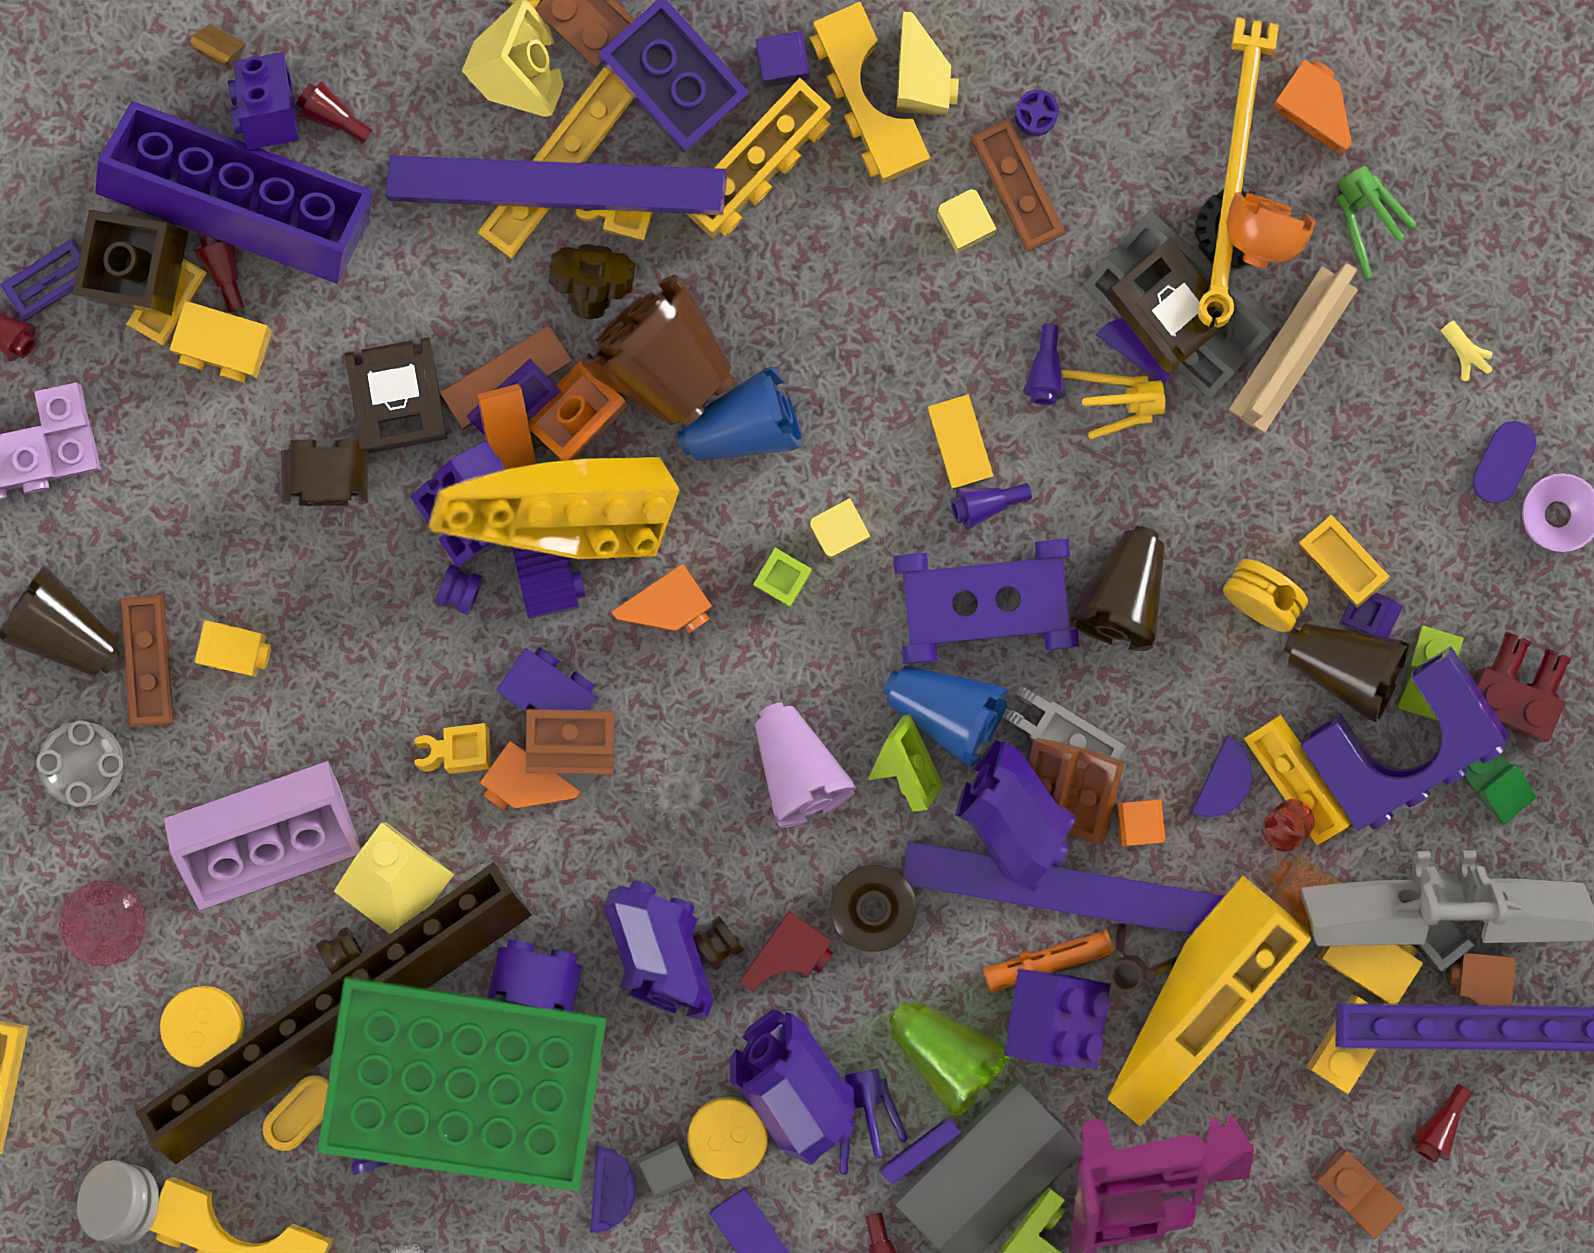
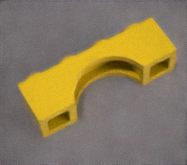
M861 2L814 21L813 31L815 35L810 36L809 41L818 61L826 58L832 74L826 76L835 99L843 97L850 112L843 116L853 139L861 136L867 152L862 153L861 157L870 177L878 175L881 183L885 184L928 165L930 156L914 120L887 116L875 109L864 95L860 81L861 70L867 58L877 48L878 40Z
M170 1177L166 1180L159 1197L156 1217L149 1229L157 1233L155 1237L157 1241L176 1248H180L181 1243L197 1248L196 1253H328L333 1240L299 1225L291 1224L280 1236L262 1243L241 1241L227 1233L218 1222L213 1209L211 1191L175 1177Z

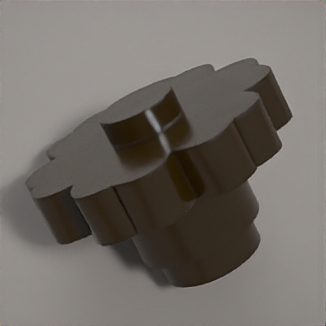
M583 244L578 249L563 247L559 252L551 255L548 283L554 286L555 291L568 294V302L574 315L584 319H597L604 316L605 310L610 306L611 299H622L633 291L635 263L626 254L612 253L611 249L607 246Z

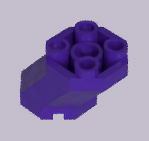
M995 740L973 769L979 771L973 784L971 785L966 782L962 789L955 815L971 824L1008 879L1035 892L1041 885L1049 867L1057 868L1064 860L1069 848L1064 843V840L1074 824L1075 816L1055 803L1020 750L1005 742Z
M636 881L631 882L630 888L618 886L615 889L609 890L604 909L625 969L619 987L624 991L631 989L629 995L634 999L663 1011L676 1014L677 1008L681 1006L689 1008L686 1017L695 1019L707 1017L714 1000L692 937L698 920L692 915L695 906L678 898H670V901L655 895V888Z
M772 1009L750 1025L742 1037L748 1042L743 1052L735 1049L730 1058V1083L744 1093L779 1148L791 1157L811 1165L821 1155L837 1145L838 1142L841 1143L847 1140L854 1130L855 1124L851 1119L855 1113L854 1088L840 1078L805 1023L792 1013L785 1012L784 1015L779 1010Z

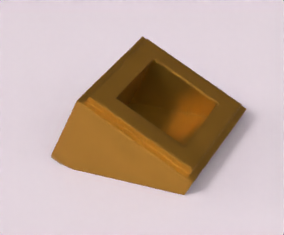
M211 24L193 35L189 41L197 53L228 70L230 68L233 69V61L238 60L246 46V43Z

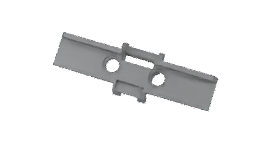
M1475 850L1461 851L1457 873L1438 874L1436 867H1429L1430 851H1416L1413 858L1411 880H1376L1301 887L1299 892L1317 946L1425 944L1429 925H1437L1438 921L1483 920L1484 928L1481 936L1483 943L1590 941L1594 936V906L1584 883L1513 878L1489 879L1484 866H1474L1477 857ZM1400 900H1411V902L1402 903Z

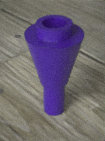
M1054 324L1042 325L1040 351L1036 354L1023 389L1025 395L1031 396V402L1039 405H1054L1057 399L1066 396L1059 353L1057 352L1059 326Z
M1028 483L1003 490L1001 488H957L956 498L951 499V509L955 521L958 524L963 522L966 529L969 530L1006 509V506L1031 500L1032 494Z

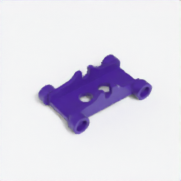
M1069 539L1035 542V560L933 570L928 568L927 553L893 556L894 574H903L910 645L902 647L903 664L938 661L936 644L1043 633L1045 650L1080 647L1078 629L1070 630L1063 558L1070 557ZM1012 587L1018 591L1021 599L1018 608L1014 611L1005 612L996 605L995 597L1001 588ZM969 591L974 594L978 603L977 609L973 614L961 616L955 612L952 601L958 592Z

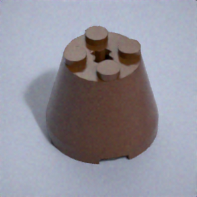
M671 275L658 284L662 289L657 294L651 292L643 298L639 296L595 339L599 349L594 356L588 353L583 357L582 365L594 378L668 425L682 422L685 426H689L704 412L702 404L713 393L719 396L732 385L735 378L730 374L731 364L691 291L677 275Z

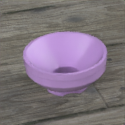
M1564 473L1553 474L1538 481L1529 490L1523 502L1522 520L1527 534L1535 543L1550 551L1568 552L1583 547L1594 537V489L1580 477ZM1552 502H1561L1570 511V519L1563 527H1553L1545 519V510Z

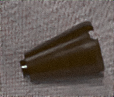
M1136 526L1134 530H1127L1123 533L1072 613L1071 621L1077 620L1075 627L1079 631L1110 645H1113L1112 639L1131 642L1128 650L1148 651L1153 648L1156 639L1165 544L1158 539L1159 534L1156 531L1147 527Z
M45 566L41 567L39 573L36 574L13 607L7 621L3 622L0 627L1 642L94 677L100 670L107 674L121 654V652L115 649L119 641Z
M1305 623L1301 630L1292 629L1285 644L1284 652L1290 654L1288 660L1290 665L1367 720L1376 723L1377 719L1382 717L1397 684L1395 682L1400 668L1403 669L1406 663L1410 644L1399 639Z

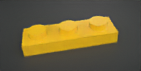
M1281 714L1244 738L1316 845L1338 834L1352 824Z

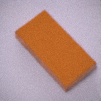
M519 384L477 394L485 439L502 461L505 470L535 465L533 444L522 389Z

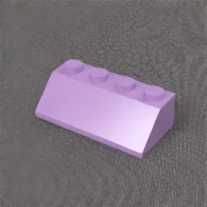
M328 761L164 818L170 854L199 910L356 856L361 850L339 784Z

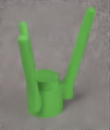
M1364 166L1350 173L1337 183L1343 194L1338 196L1336 200L1344 212L1363 276L1369 279L1372 274L1352 206L1355 205L1358 211L1372 206L1397 241H1402L1404 236L1380 202V198L1410 229H1415L1416 223L1384 188L1378 176H1372L1368 167Z

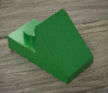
M1502 753L1486 763H1482L1478 759L1465 767L1467 773L1463 778L1503 825L1537 798L1520 768L1516 764H1510Z

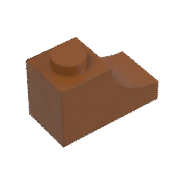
M1466 952L1448 966V985L1454 986L1455 995L1466 997L1473 1005H1512L1516 958Z
M1342 1147L1311 1177L1374 1239L1405 1209L1356 1158Z

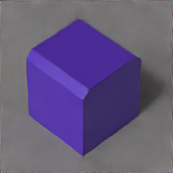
M802 32L756 39L763 88L793 83L799 78L803 81L810 80Z

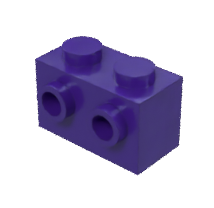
M284 52L233 61L235 79L228 80V89L232 105H237V108L230 109L235 134L243 133L248 150L298 141L294 90Z

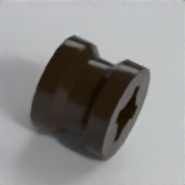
M720 916L712 921V925L705 932L698 931L692 935L693 940L716 971L724 965V959L731 954L738 955L744 951L742 945Z
M348 927L340 930L338 936L333 940L324 939L316 944L319 954L331 975L363 954L362 949Z

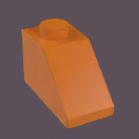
M1304 59L1271 109L1342 156L1352 141L1341 85L1333 79L1335 73L1326 65L1318 61H1313L1311 64Z
M681 564L614 609L612 614L617 621L678 632L685 628L690 634L710 620L706 613L713 609V607L685 565Z
M509 741L480 782V784L487 788L483 796L502 810H505L508 804L513 808H523L577 799L582 793L556 773H526V751L513 741Z

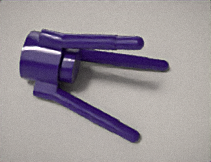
M879 1069L846 1074V1083L854 1088L855 1108L864 1107L873 1155L876 1159L882 1157L873 1106L880 1104L879 1095L900 1141L906 1142L908 1139L889 1093L887 1078L880 1079ZM850 1137L840 1143L839 1171L843 1175L848 1172Z

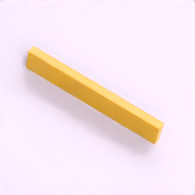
M604 66L532 161L586 163L634 101V98ZM497 206L477 233L509 258L513 259L551 208Z

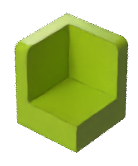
M774 548L753 586L791 608L810 577L812 569L781 550Z

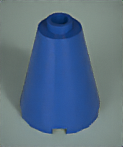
M771 366L761 370L705 406L704 412L692 424L685 426L682 423L683 430L678 431V439L686 456L692 454L696 461L793 451L801 448L802 445L797 441L802 439L799 421L790 395L786 399L784 393L778 390L777 385L784 383L777 369Z
M904 666L900 672L892 671L885 684L883 693L888 695L887 704L902 716L910 714L918 729L963 764L974 767L983 756L976 753L980 743L984 744L986 740L990 743L998 728L1007 705V701L1001 697L1009 694V690L997 684Z

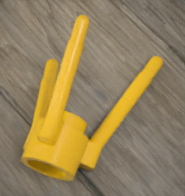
M1062 370L1063 378L1133 386L1126 388V394L1087 397L1082 400L1084 406L1126 404L1128 413H1136L1134 416L1088 432L1087 436L1089 439L1108 435L1137 424L1152 423V415L1164 414L1165 394L1161 380L1149 381L1148 376L1129 377L1078 370Z

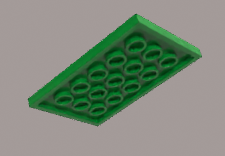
M345 977L318 1153L579 1191L607 1018L602 1015L556 1008L543 1009L510 1001Z

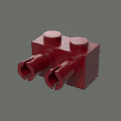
M1505 632L1493 666L1477 669L1473 680L1505 728L1540 743L1549 742L1566 703L1559 699V695L1556 692L1568 663L1570 664L1571 658L1563 654L1559 656L1558 652L1545 649L1532 684L1527 683L1525 685L1519 682V678L1516 676L1527 649L1531 645V641L1525 638L1519 639L1518 635Z

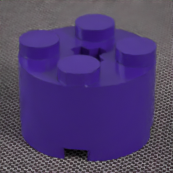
M509 939L507 947L498 948L487 998L496 999L498 994L504 996L505 1001L543 1009L556 1008L573 1011L583 967L575 963L577 955L574 953L551 949L550 956L535 953L533 944Z

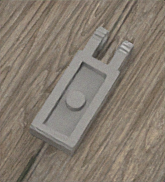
M1022 686L1016 692L1020 700L1044 712L1036 726L1014 710L1006 709L1002 715V718L1030 734L1029 738L1033 741L1036 738L1052 740L1085 748L1116 759L1120 757L1126 747L1054 701L1049 703Z

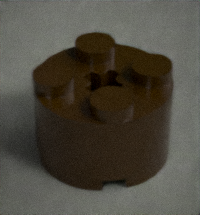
M291 440L289 449L281 451V504L289 505L291 497H299V506H348V500L358 496V505L368 503V450L360 449V440H334L332 447H316V440Z

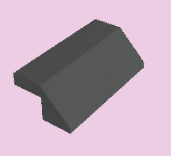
M1150 210L1083 285L1119 318H1122L1103 293L1161 242L1171 238L1209 287L1213 266ZM1150 266L1132 283L1143 295L1166 274L1159 277ZM1228 281L1227 294H1229L1234 303L1232 319L1225 326L1220 327V330L1184 362H1179V366L1176 368L1210 399L1278 326L1273 319L1230 281Z
M1014 1079L891 1201L941 1253H980L1082 1152L1083 1147Z

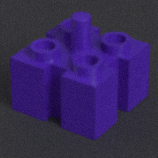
M484 441L449 460L434 474V478L426 481L410 495V498L429 525L440 490L474 478L504 471L505 468L488 442ZM444 533L438 539L457 568L497 545V543Z

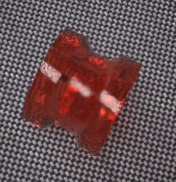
M1295 799L1284 800L1274 811L1265 817L1262 823L1264 839L1275 850L1282 852L1294 850L1315 828L1313 812L1302 801ZM1286 819L1290 820L1295 827H1293V825L1286 821Z

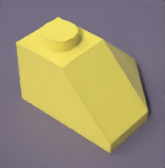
M517 0L473 42L462 68V72L487 100L543 117L553 114L564 86L560 68L550 70L549 67L550 60L545 46L554 44L550 26L527 0Z

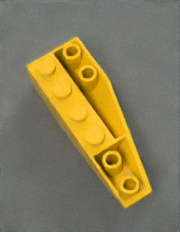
M660 457L577 459L547 462L496 472L440 490L429 527L434 532L575 559L656 556L680 489Z
M1242 875L1185 941L1107 1099L1141 1127L1222 1042L1311 941L1310 931Z

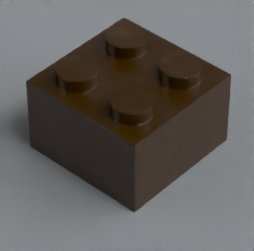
M89 210L72 295L95 303L172 316L188 231L166 222Z

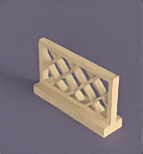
M1345 263L1335 274L1323 266L1319 269L1228 409L1229 412L1263 434L1266 432L1358 289L1349 284L1357 271L1356 268Z

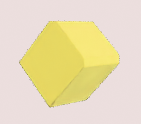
M970 189L942 203L939 207L937 217L956 254L995 235L996 227L976 190Z
M850 498L811 519L810 528L827 558L833 559L870 539V535Z

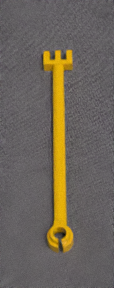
M1238 17L1235 20L1231 49L1242 50L1244 55L1209 291L1200 300L1197 311L1199 319L1209 327L1213 317L1208 314L1207 308L1211 306L1219 308L1222 315L1214 321V327L1216 326V328L1228 323L1234 310L1233 300L1227 294L1233 253V244L1227 232V218L1235 192L1241 193L1260 57L1261 54L1273 56L1276 49L1279 24L1270 23L1267 28V38L1260 37L1262 21L1253 20L1251 34L1243 35L1245 19Z

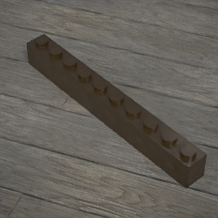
M494 862L136 1111L151 1143L176 1165L332 1056L345 977L428 989L531 917L532 914L513 884Z

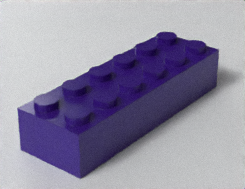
M131 101L97 161L95 194L338 284L369 222L373 190L260 148L248 150L246 143Z

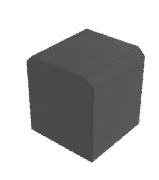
M678 1138L638 1156V1163L655 1199L695 1181L696 1176Z

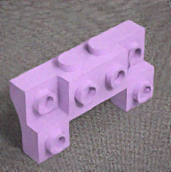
M76 382L35 391L41 426L0 434V500L7 498V490L23 487L24 494L40 492L49 489L48 481L101 470L80 384Z

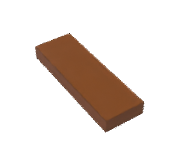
M1010 118L971 136V140L1026 252L1064 235L1066 232Z
M550 325L440 392L463 430L472 425L467 415L479 405L477 394L495 390L528 359L531 358L548 377L572 363V360Z
M164 595L119 598L129 727L174 724Z

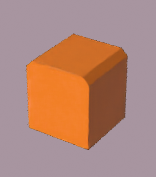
M1161 799L1115 803L1119 846L1166 842Z

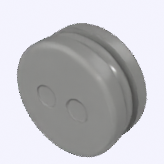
M107 1160L96 1165L85 1177L77 1199V1215L83 1231L95 1240L118 1245H129L141 1239L148 1232L156 1217L159 1202L156 1181L146 1168L139 1165H129L117 1160Z

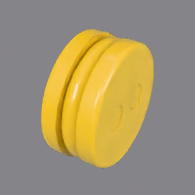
M1242 559L1236 566L1232 577L1227 580L1223 587L1224 595L1236 608L1260 624L1279 632L1291 631L1299 614L1304 611L1308 604L1307 596L1294 582L1275 569L1252 559Z
M212 986L193 987L177 994L165 1007L160 1021L161 1038L170 1055L184 1065L197 1068L243 1037L244 1018L238 1003L227 992Z
M730 1096L715 1098L700 1107L691 1120L687 1136L688 1149L696 1165L705 1173L720 1179L739 1178L754 1170L763 1159L768 1142L767 1128L752 1105L741 1098Z

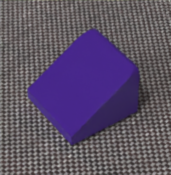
M1374 593L1358 608L1349 601L1339 624L1358 633L1389 637L1403 606L1394 599Z

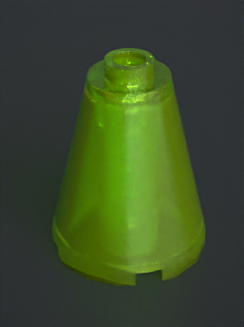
M915 1001L911 1005L906 1002L902 1003L889 1019V1022L893 1025L890 1035L946 1110L955 1118L962 1115L975 1103L972 1098L984 1086L986 1089L989 1087L1010 1057L1004 1055L1005 1046L919 1001Z

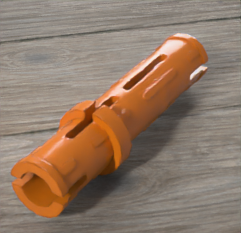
M1105 929L1041 951L1028 953L1026 950L1018 953L1019 957L999 964L985 966L982 969L988 990L992 994L1016 985L1018 969L1056 973L1098 959L1112 957L1111 955L1114 950L1109 934Z

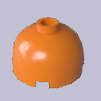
M1235 192L1229 208L1227 232L1233 246L1244 252L1242 259L1244 262L1267 269L1269 262L1286 263L1295 259L1305 249L1310 240L1316 220L1303 213L1301 220L1291 217L1292 207L1247 193L1244 198L1240 192Z

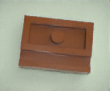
M543 0L535 8L544 21L596 70L602 65L601 61L597 58L598 53L635 20L615 0Z
M527 710L526 773L614 774L615 711Z

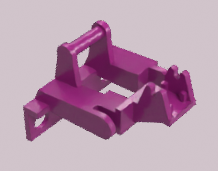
M1229 1115L1226 1118V1126H1221L1218 1118L1212 1117L1209 1123L1206 1145L1201 1136L1185 1135L1118 1150L1114 1149L1109 1137L1108 1128L1103 1121L1090 1119L1084 1122L1081 1131L1083 1143L1082 1156L1077 1162L1078 1186L1069 1253H1096L1097 1247L1163 1237L1167 1231L1184 1229L1191 1226L1196 1218L1195 1206L1202 1205L1206 1180L1207 1182L1249 1179L1254 1147L1248 1141L1236 1119ZM1190 1189L1192 1201L1178 1196L1162 1200L1161 1194ZM1150 1191V1192H1146V1193L1136 1194V1193H1139V1192Z

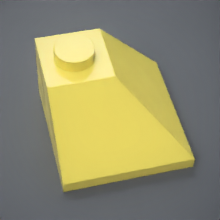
M903 12L896 112L947 115L949 104H957L959 79L951 78V65L912 12Z
M381 823L354 858L334 892L391 934L430 907L455 874L388 823Z

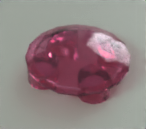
M95 880L81 886L68 898L61 912L59 933L64 940L65 946L77 959L92 966H112L127 960L138 950L146 934V914L141 901L129 888L114 881Z

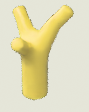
M1454 320L1440 330L1459 356L1462 367V381L1469 380L1471 364H1474L1486 374L1492 371V367L1483 359H1490L1492 352L1473 344Z

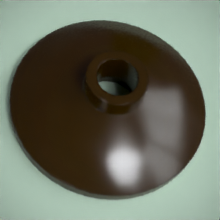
M867 865L849 872L838 883L831 899V917L839 935L851 946L869 952L884 951L901 943L912 930L917 915V901L911 885L901 874L885 866ZM875 899L881 903L882 911L879 915L870 916L866 913L865 905L868 901Z

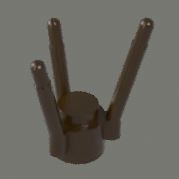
M1123 923L1119 924L1116 932L1115 949L1111 955L1115 963L1110 968L1108 976L1110 984L1114 988L1112 995L1115 998H1119L1122 995L1135 992L1145 980H1152L1155 976L1172 969L1178 956L1153 967H1147L1138 956L1125 954L1126 925Z

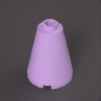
M779 702L759 712L761 718L756 721L755 729L774 818L780 828H788L808 822L805 817L806 815L816 813L822 809L823 813L826 814L853 797L856 788L852 779L793 706L784 707L783 703Z

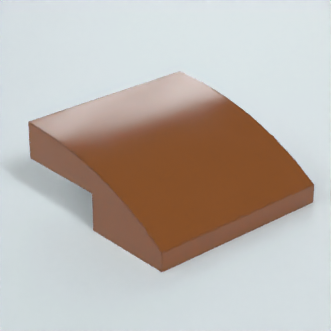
M1034 739L1028 763L1055 803L1075 816V821L1069 834L1097 845L1104 842L1125 762L1085 748L1052 740Z

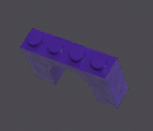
M1451 646L1414 668L1411 677L1437 716L1442 730V744L1440 748L1425 763L1407 769L1392 768L1379 763L1368 754L1341 713L1304 736L1301 743L1302 748L1357 831L1368 825L1372 830L1382 826L1394 816L1391 811L1405 803L1408 808L1417 805L1430 795L1428 789L1441 781L1446 786L1450 785L1467 773L1466 766L1478 759L1482 763H1486L1505 750L1502 745L1507 741L1508 731Z

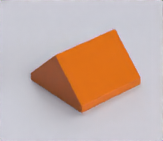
M581 360L556 384L561 392L528 421L530 431L561 461L576 460L628 407L626 401L615 390L594 378L582 365Z

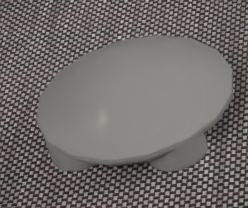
M80 720L66 723L50 733L41 745L36 766L39 771L40 780L50 795L64 804L82 807L97 804L112 794L121 781L124 759L122 748L112 733L99 724Z

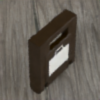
M1171 238L1161 242L1103 293L1159 365L1168 373L1173 372L1179 366V362H1184L1220 330V327H1214L1215 319L1222 315L1219 308L1215 306L1207 308L1208 314L1213 317L1209 327L1199 319L1197 313L1198 305L1210 287ZM1150 266L1159 277L1166 274L1143 295L1132 283Z
M429 337L421 338L420 346L423 352L421 354H415L413 340L362 349V365H356L357 360L354 351L345 353L360 448L368 450V454L448 439ZM421 415L423 430L383 437L379 423Z

